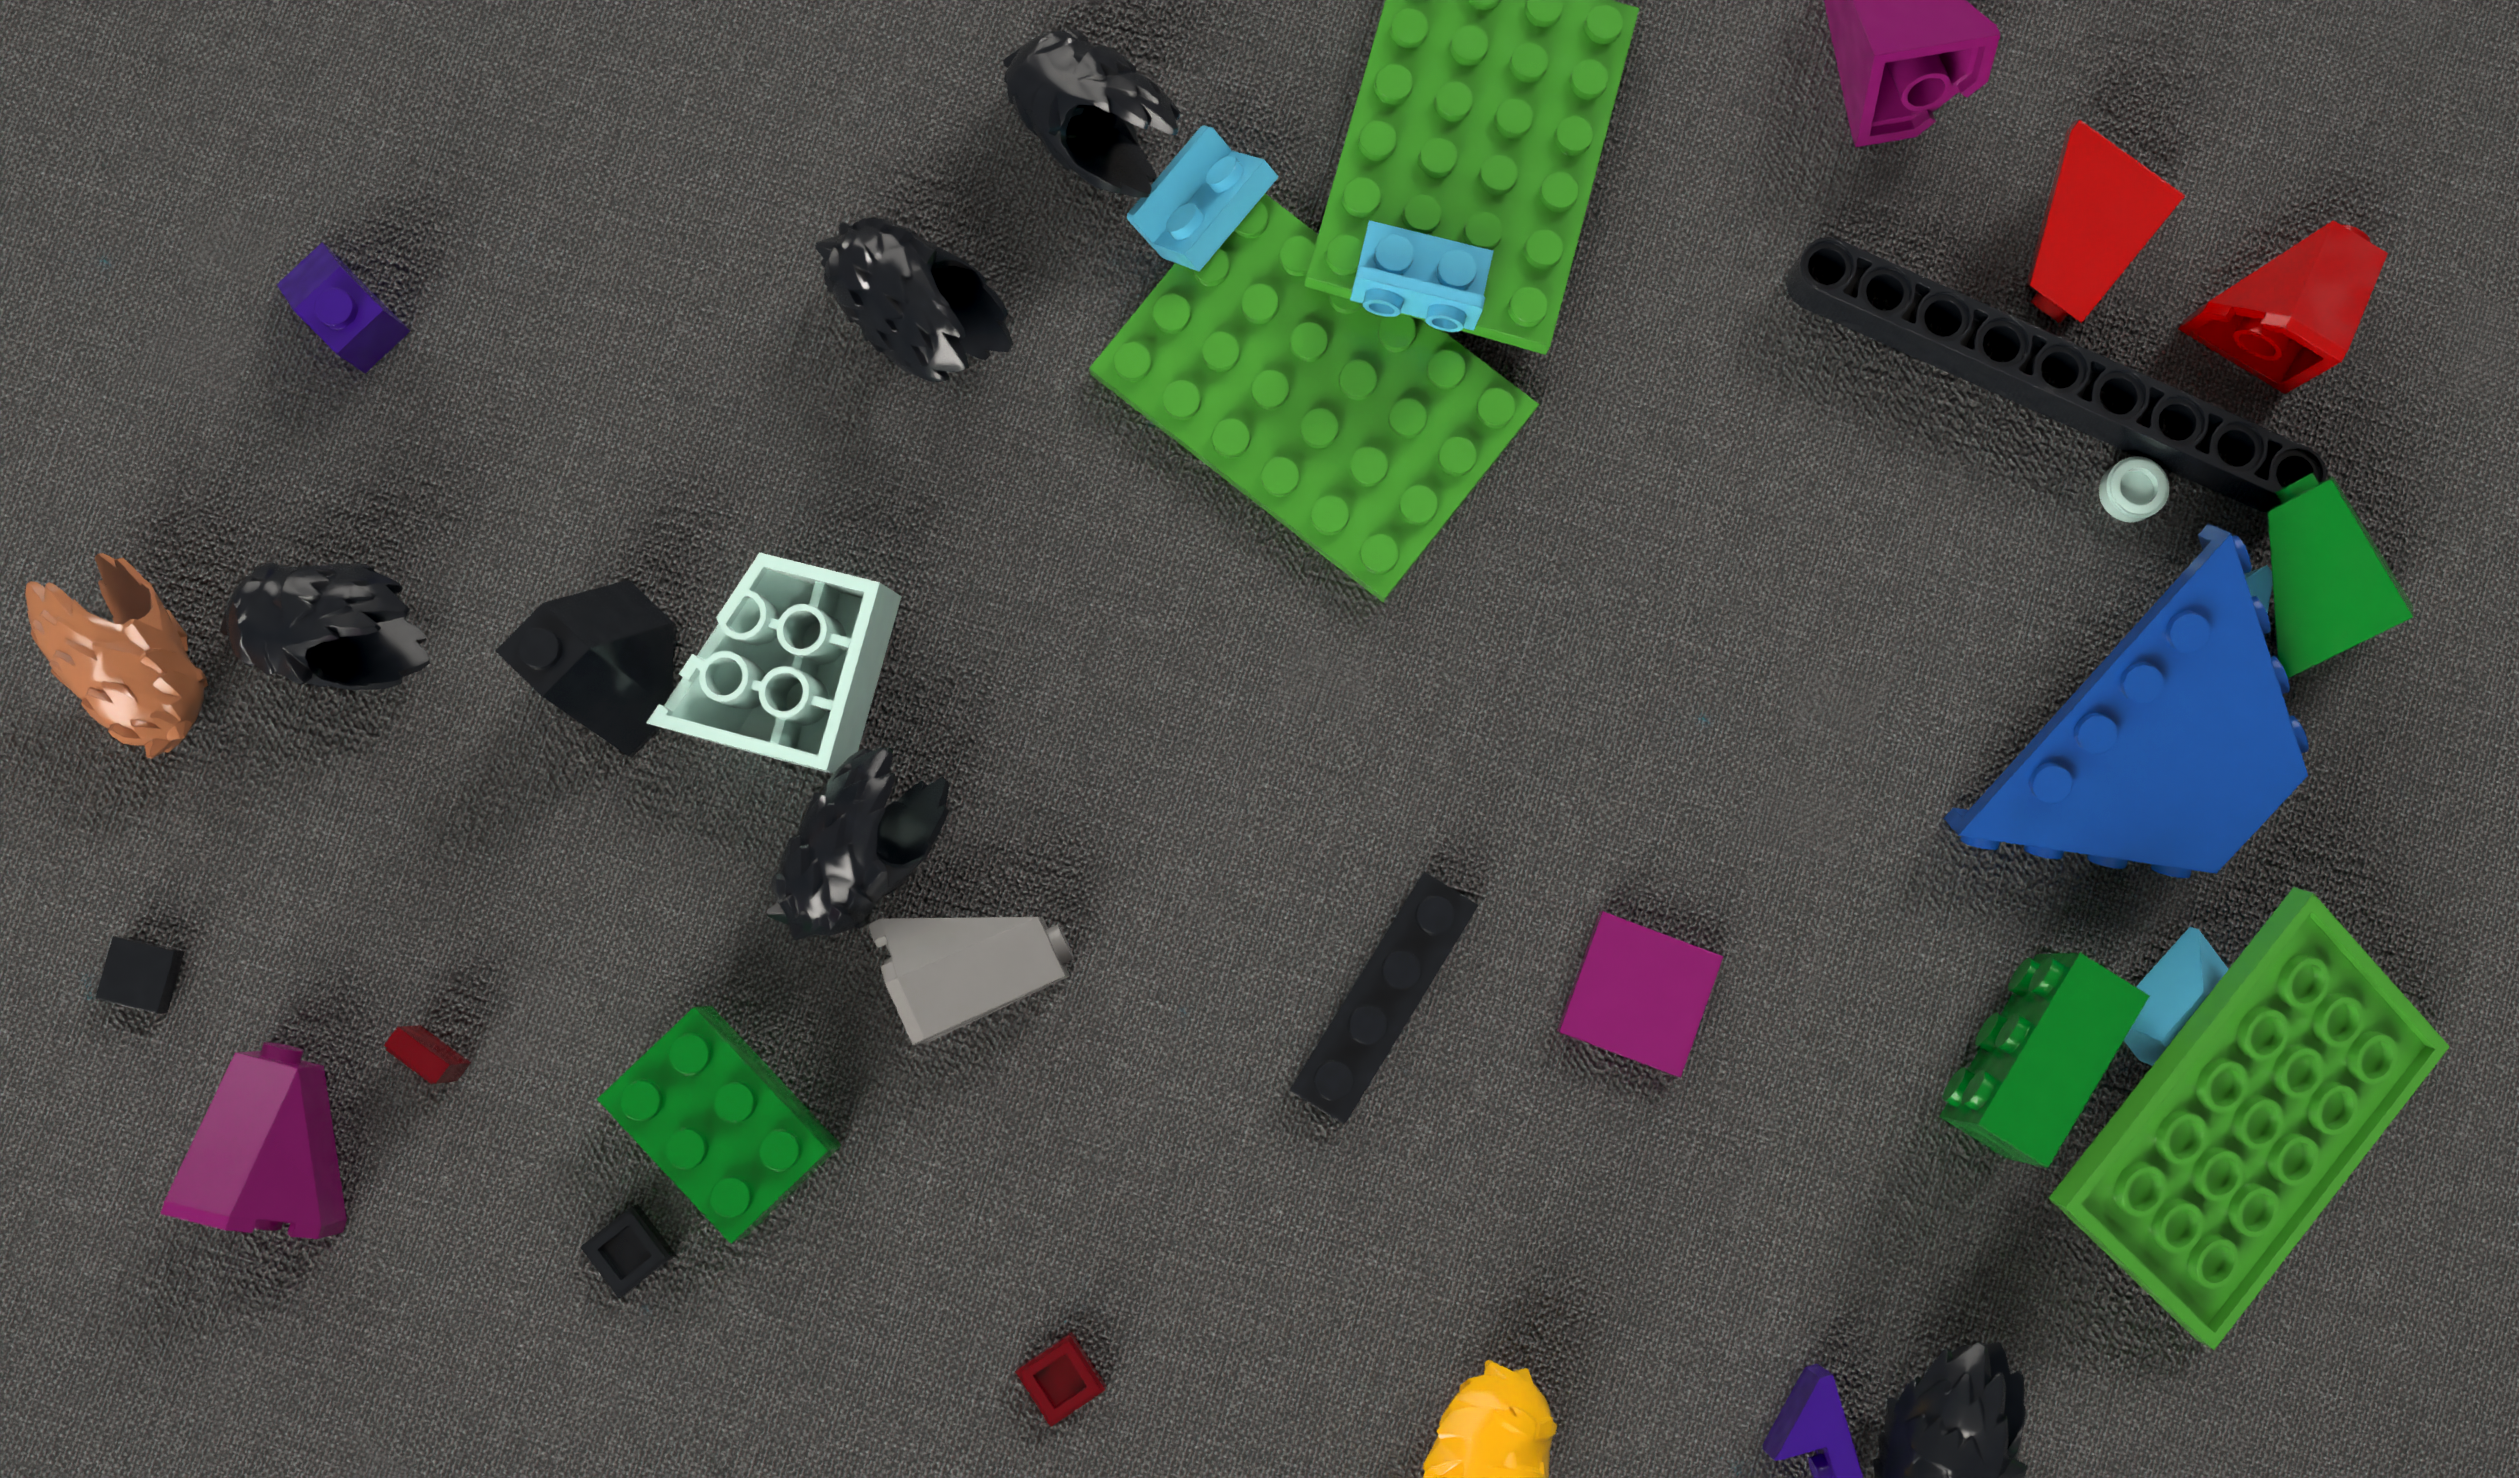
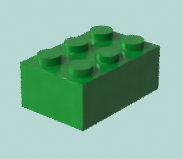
M2082 953L2036 954L2034 959H2025L2010 979L2008 990L2013 994L2001 1014L1993 1013L1981 1027L1975 1040V1044L1980 1049L1968 1069L1960 1068L1950 1079L1943 1092L1942 1099L1947 1104L1939 1117L2006 1159L2044 1168L2049 1167L2150 997Z
M712 1006L693 1007L597 1098L600 1104L730 1244L748 1236L842 1146Z

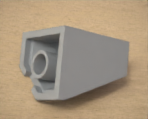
M1041 917L878 919L869 924L872 939L877 948L886 945L891 957L885 959L884 964L880 967L885 985L912 1045L931 1042L1070 977L1064 963L1074 959L1071 948L1059 924L1048 928L1044 918Z

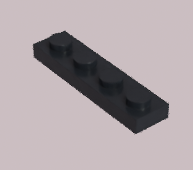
M1425 871L1422 872L1289 1091L1345 1125L1479 905Z

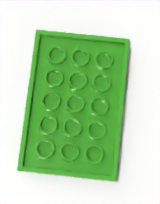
M1385 0L1304 287L1350 299L1369 220L1493 250L1484 291L1485 302L1482 313L1474 331L1465 328L1461 331L1546 355L1553 338L1639 8L1613 0ZM1403 314V315H1406V316H1410V317L1417 318V319H1420V320H1424V321H1425L1424 318H1419V317H1415V316Z
M1264 194L1199 272L1179 265L1176 262L1090 366V374L1384 603L1532 417L1539 404L1445 331L1429 326L1424 320L1403 314L1394 317L1376 315L1367 311L1362 303L1304 287L1318 234L1268 195Z
M2293 887L2049 1196V1199L2197 1341L2215 1350L2450 1046L2316 895Z

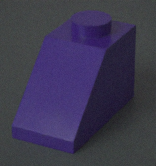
M323 242L276 284L295 313L338 356L365 374L410 332L389 308Z

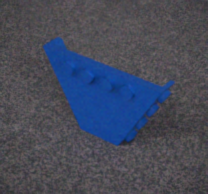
M2209 523L2198 534L2202 552L1969 810L1952 808L1943 818L1956 834L1961 836V842L1988 850L1999 849L2001 842L2024 845V851L2048 859H2062L2064 851L2086 854L2087 860L2116 869L2127 868L2128 861L2151 864L2150 868L2153 871L2176 878H2190L2192 870L2216 874L2305 780L2308 773L2302 753L2309 750L2308 740L2297 718L2293 715L2289 716L2283 694L2290 691L2289 680L2281 662L2275 656L2270 657L2264 634L2271 631L2270 620L2259 598L2256 596L2251 597L2244 575L2251 572V561L2244 543L2237 535L2232 536L2230 532Z

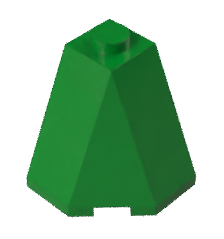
M2311 473L2275 492L2281 504L2268 511L2277 653L2278 660L2281 662L2288 678L2413 618V605L2333 476L2319 483L2314 474Z

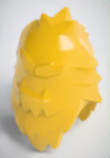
M1491 1360L1485 1361L1484 1374L1471 1377L1460 1385L1459 1392L1451 1400L1439 1422L1438 1436L1423 1464L1425 1471L1423 1478H1549L1550 1448L1552 1437L1556 1434L1557 1423L1553 1422L1548 1402L1533 1383L1529 1369L1524 1368L1512 1371Z

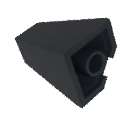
M630 580L543 602L495 650L543 698L631 758L661 729V727L647 724V721L658 704L664 705L676 688L673 685V650H676V623Z

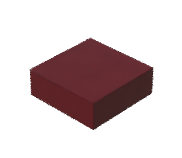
M421 1025L397 1027L384 1044L387 1052L431 1084L458 1081L471 1064V1062Z
M1072 1331L1019 1366L1015 1371L1050 1427L1104 1392L1107 1387Z

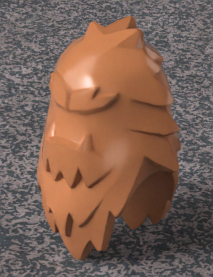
M104 553L95 556V561L103 579L99 580L98 584L102 596L114 617V623L86 611L75 599L72 600L53 583L49 582L45 584V587L34 581L27 583L25 596L28 618L31 625V636L50 662L51 673L82 700L81 705L93 719L108 729L110 735L121 743L145 746L146 757L150 759L163 752H170L185 739L199 716L204 701V688L208 686L203 671L191 662L187 654V634L171 611L165 609L150 582L144 579L124 558L114 559Z

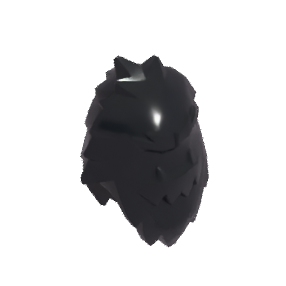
M1069 29L1066 32L1051 31L1039 35L1003 60L1004 66L1008 68L1005 72L1004 82L1008 85L1009 102L1014 104V108L1025 126L1040 138L1048 151L1065 169H1073L1080 177L1100 190L1116 194L1121 193L1137 198L1150 195L1152 190L1150 183L1157 179V175L1147 160L1148 156L1139 145L1133 125L1143 129H1147L1149 125L1172 136L1178 133L1176 120L1180 119L1179 109L1158 84L1136 71V66L1115 49L1100 44L1094 47L1089 43L1086 35L1074 29Z
M863 218L853 225L841 222L839 224L838 236L816 242L815 247L823 257L821 264L825 268L824 280L827 291L834 294L837 303L847 315L849 322H855L861 327L864 340L869 341L878 353L883 352L888 360L894 362L900 369L930 382H942L950 379L946 371L962 372L969 368L966 353L986 361L991 356L989 351L1008 353L1011 350L1013 341L1004 323V320L1008 317V312L996 292L985 283L987 279L976 268L938 247L937 244L919 237L915 231L884 218Z
M268 562L263 566H256L253 573L246 576L233 591L220 628V632L228 636L229 647L243 663L249 666L256 665L269 676L274 673L281 674L298 684L308 683L317 687L329 686L348 690L386 689L401 684L403 677L421 671L430 664L428 652L420 645L427 640L424 631L406 621L410 608L395 595V593L402 592L403 587L393 579L376 573L367 564L337 563L291 567Z
M885 747L872 751L865 748L850 756L831 776L823 790L813 795L797 834L787 842L778 872L773 876L771 888L777 903L766 910V916L789 925L794 940L814 935L831 936L843 933L854 927L862 928L869 921L872 909L883 896L890 894L896 889H900L914 869L928 857L932 845L938 837L949 813L946 803L950 783L943 776L930 785H927L923 780L911 787L897 802L895 800L885 807L895 782V774L889 773L893 760V749Z
M1977 1341L1970 1347L1968 1345L1959 1346L1953 1352L1951 1349L1945 1348L1931 1364L1922 1379L1917 1376L1906 1385L1899 1400L1887 1398L1884 1432L1878 1435L1879 1458L1873 1459L1875 1478H2023L2026 1475L2028 1466L2018 1460L2025 1423L2024 1377L2020 1370L2012 1374L2010 1373L2006 1353L2000 1342L1988 1343L1986 1345Z

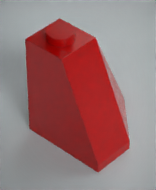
M2075 120L2066 132L2027 278V283L2038 291L2030 302L2060 324L2068 314L2080 323L2084 321L2185 197L2179 190L2081 120Z
M2333 220L2187 316L2182 321L2178 330L2286 394L2342 362L2349 350L2388 253L2372 244L2369 236L2362 230L2350 225H2341Z

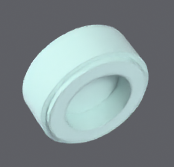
M2140 456L2125 458L2110 467L2104 473L2099 485V497L2105 510L2114 518L2124 522H2139L2154 515L2163 508L2169 496V481L2164 470L2153 460Z

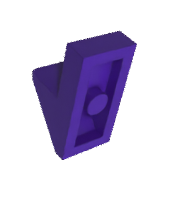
M1819 1364L1805 1367L1769 1431L1762 1449L1775 1461L1816 1450L1817 1455L1808 1458L1813 1478H1863L1833 1374Z

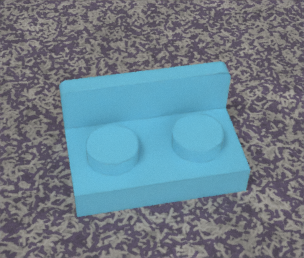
M1203 125L1152 183L1150 195L1148 197H1141L1127 213V220L1163 259L1176 262L1179 265L1199 272L1278 179V175L1264 159L1232 151L1214 128Z
M1369 220L1350 301L1362 303L1367 311L1380 316L1394 317L1403 313L1424 318L1429 326L1441 331L1458 332L1463 330V328L1474 331L1485 302L1484 291L1494 251Z

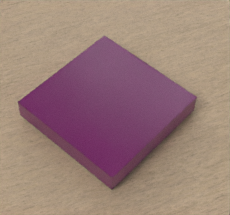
M1601 911L1596 920L1556 1032L1681 1078L1724 956Z

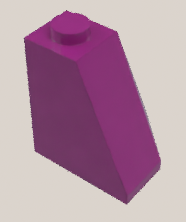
M1824 0L1851 136L1855 147L1915 138L1936 122L1933 115L1935 110L1959 92L1968 98L1989 80L2001 34L1996 24L1966 0Z
M263 1042L261 1051L235 1052L164 1200L161 1214L226 1231L253 1233L254 1229L281 1230L283 1223H290L287 1234L291 1237L321 1239L343 1233L347 1217L324 1066L301 1060L304 1050L273 1042Z

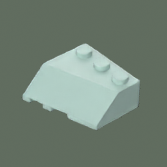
M759 552L716 617L718 625L698 655L692 654L679 673L682 679L664 705L658 704L647 724L834 774L850 756L858 752L902 596L880 582Z

